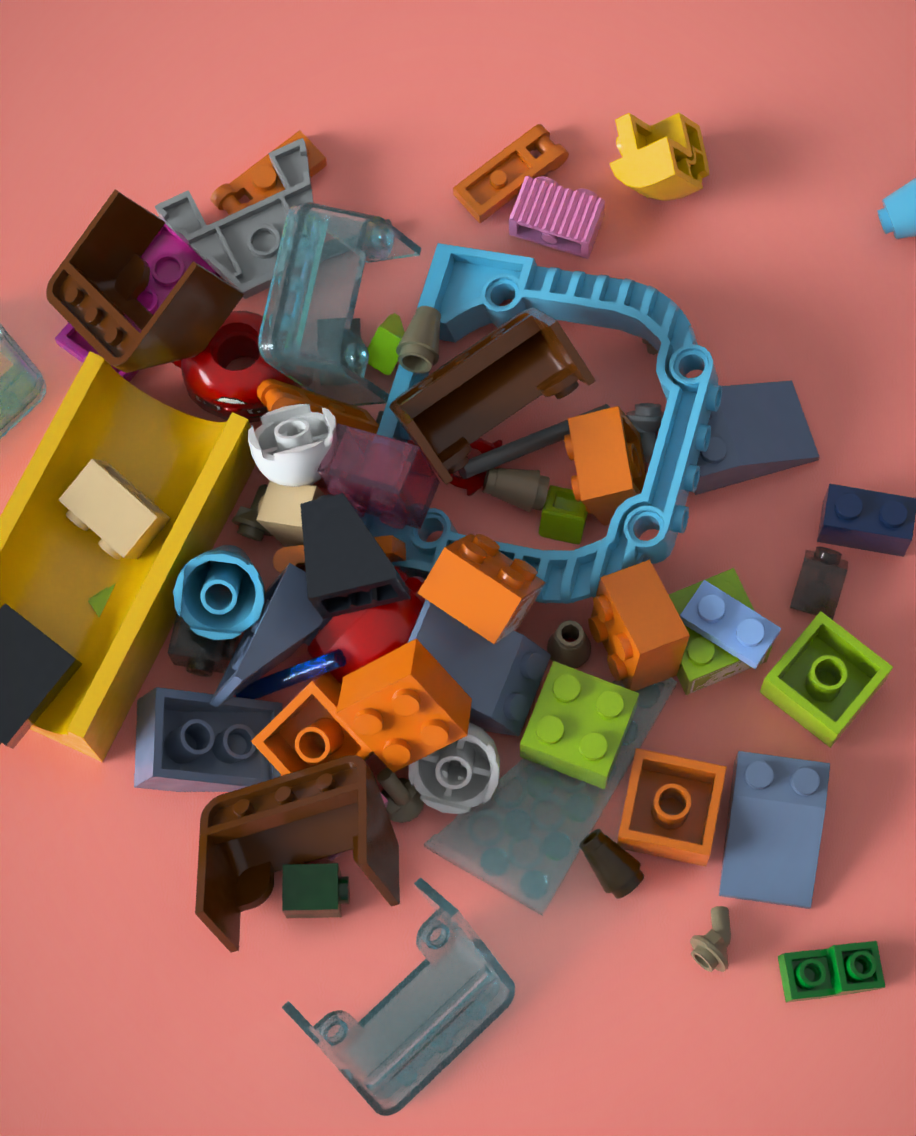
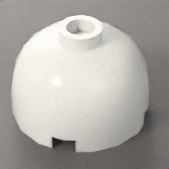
M310 404L284 406L261 417L262 425L255 431L252 425L248 430V442L254 462L262 474L270 481L279 485L299 487L312 485L329 473L339 455V432L336 418L328 409L322 407L323 414L311 412Z
M469 722L467 736L410 764L408 778L411 785L414 784L415 789L421 794L420 799L427 806L442 813L463 814L470 812L471 807L478 806L482 802L485 804L491 799L499 782L500 755L494 740L484 729Z

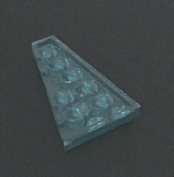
M669 678L635 691L639 693L637 708L605 789L523 758L499 779L490 800L485 804L482 802L478 806L471 807L470 812L455 816V819L449 825L424 843V847L543 916L580 853L579 844L594 829L633 762L636 748H641L676 688L678 681ZM614 680L612 682L625 688L622 680Z

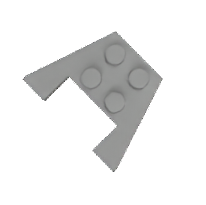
M303 138L269 153L270 161L285 190L210 225H206L189 190L155 205L158 216L166 222L165 224L227 283L240 290L244 294V299L321 264L308 155Z

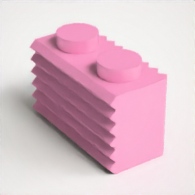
M525 176L509 218V235L589 259L601 223L603 222L605 200L599 198L596 193L588 189L580 188L572 191L570 188L565 189L563 186H559L555 180L548 177L540 176L533 179L530 176Z

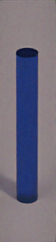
M340 649L331 651L260 678L236 694V697L247 699L261 698L344 667L346 665V658Z

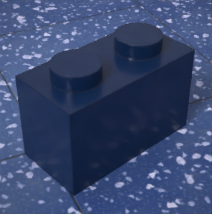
M829 484L822 504L817 542L904 557L913 537L916 498Z

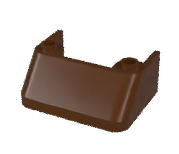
M115 189L52 275L47 285V300L107 363L122 372H133L195 357L207 348L211 339L244 294L193 261L155 314L150 313L137 300L140 293L148 286L150 267L141 256L166 222Z
M529 308L499 326L402 393L390 404L389 408L434 472L445 484H448L453 480L450 474L459 471L469 462L467 455L472 450L471 443L539 396L550 397L555 395L557 399H561L572 393L579 386L578 380L588 386L596 380L559 322L536 308Z
M356 755L344 756L219 795L205 806L200 818L195 914L231 953L239 951L241 912L256 908L269 898L274 887V872L283 870V865L304 864L353 849L355 863L390 906L400 904L399 844L374 773L366 762Z

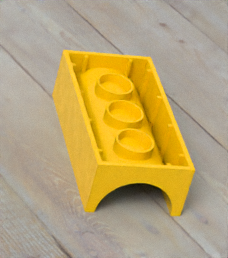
M89 351L0 516V609L6 603L82 663L80 668L30 729L103 762L178 617V613L175 610L173 590L179 572L192 558L213 549L256 464L251 455L248 442V430L251 426L247 418L232 412L227 422H214L174 409L132 385L118 374L102 356ZM91 459L107 461L171 518L138 559L121 557L117 560L99 546L98 542L101 538L90 528L87 531L79 528L66 516L69 509L59 501V498ZM115 584L100 617H98L88 602L89 598Z

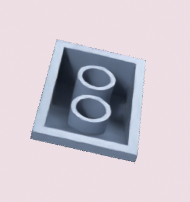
M792 380L722 386V398L717 412L711 411L708 425L711 426V438L706 452L700 451L697 466H700V478L694 493L698 495L819 460L817 448Z
M289 563L265 591V602L260 617L254 625L245 630L209 704L218 708L289 658L303 643L309 646L318 631L322 630L332 619V617L323 619L309 601L305 571Z
M425 600L408 642L417 638L472 698L470 723L483 728L486 732L519 736L551 654L517 631L511 632L499 642L493 644L428 600Z
M154 688L137 700L134 788L172 792H232L280 777L281 774L256 748L251 740L282 711V703L232 697L216 708L209 704L214 694Z
M738 751L733 765L719 896L798 908H811L826 810L830 763Z

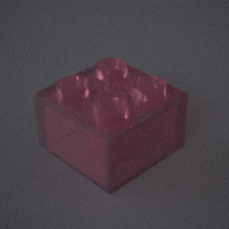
M338 423L335 428L334 437L332 436L330 440L332 445L317 470L328 486L327 490L333 495L344 493L359 517H364L365 513L379 517L383 523L393 528L404 529L405 525L421 529L440 481L420 447Z

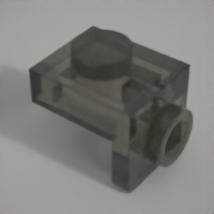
M816 547L815 552L805 550L790 608L813 615H818L822 611L833 620L848 571V561L841 559L842 554L840 552L825 547Z

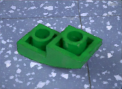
M877 941L833 945L827 949L790 952L777 956L786 1003L885 988Z

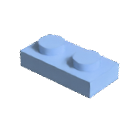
M706 580L701 583L680 614L684 625L755 670L781 631V627Z

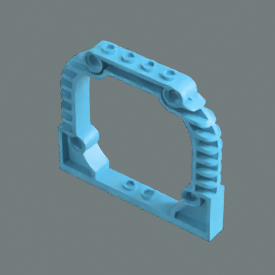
M438 243L417 308L429 306L440 312L439 340L456 343L480 327L493 323L498 328L522 311L536 308L555 320L627 332L646 339L658 351L656 373L667 403L641 494L626 499L617 507L610 521L606 537L575 550H539L495 541L500 547L498 551L511 560L521 559L537 570L538 574L536 576L545 581L546 584L535 601L545 604H570L590 597L594 598L596 597L600 577L650 560L652 564L664 561L671 554L678 533H684L686 530L689 507L685 505L689 492H695L698 487L700 466H697L699 454L700 451L706 452L711 438V426L708 425L711 411H718L722 398V386L718 385V376L712 356L705 347L698 345L695 333L686 315L673 300L659 292L658 289L635 282L632 279H616L602 274L597 276L586 274L583 271H565L557 267L537 266L535 259L531 257ZM514 299L510 304L500 306L503 301ZM399 364L353 508L373 537L393 535L405 543L406 561L392 562V565L397 566L410 578L419 576L425 580L444 547L467 535L459 534L449 517L442 510L426 508L418 511L410 503L406 493L396 479L407 442L412 439L389 406L398 396L429 375V372H410ZM692 370L703 371L695 378L685 377ZM649 529L659 531L657 536L651 540L643 541L639 539L641 534ZM443 531L441 537L436 541L426 542L428 536L433 532Z

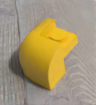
M680 112L651 126L631 113L615 119L619 135L616 138V144L622 158L609 164L614 176L623 184L647 198L662 201L681 199L703 189L702 178L710 174L700 126Z

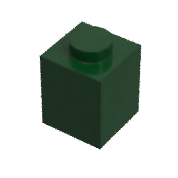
M338 863L283 865L282 911L286 918L341 917V904L350 903L349 876H341Z

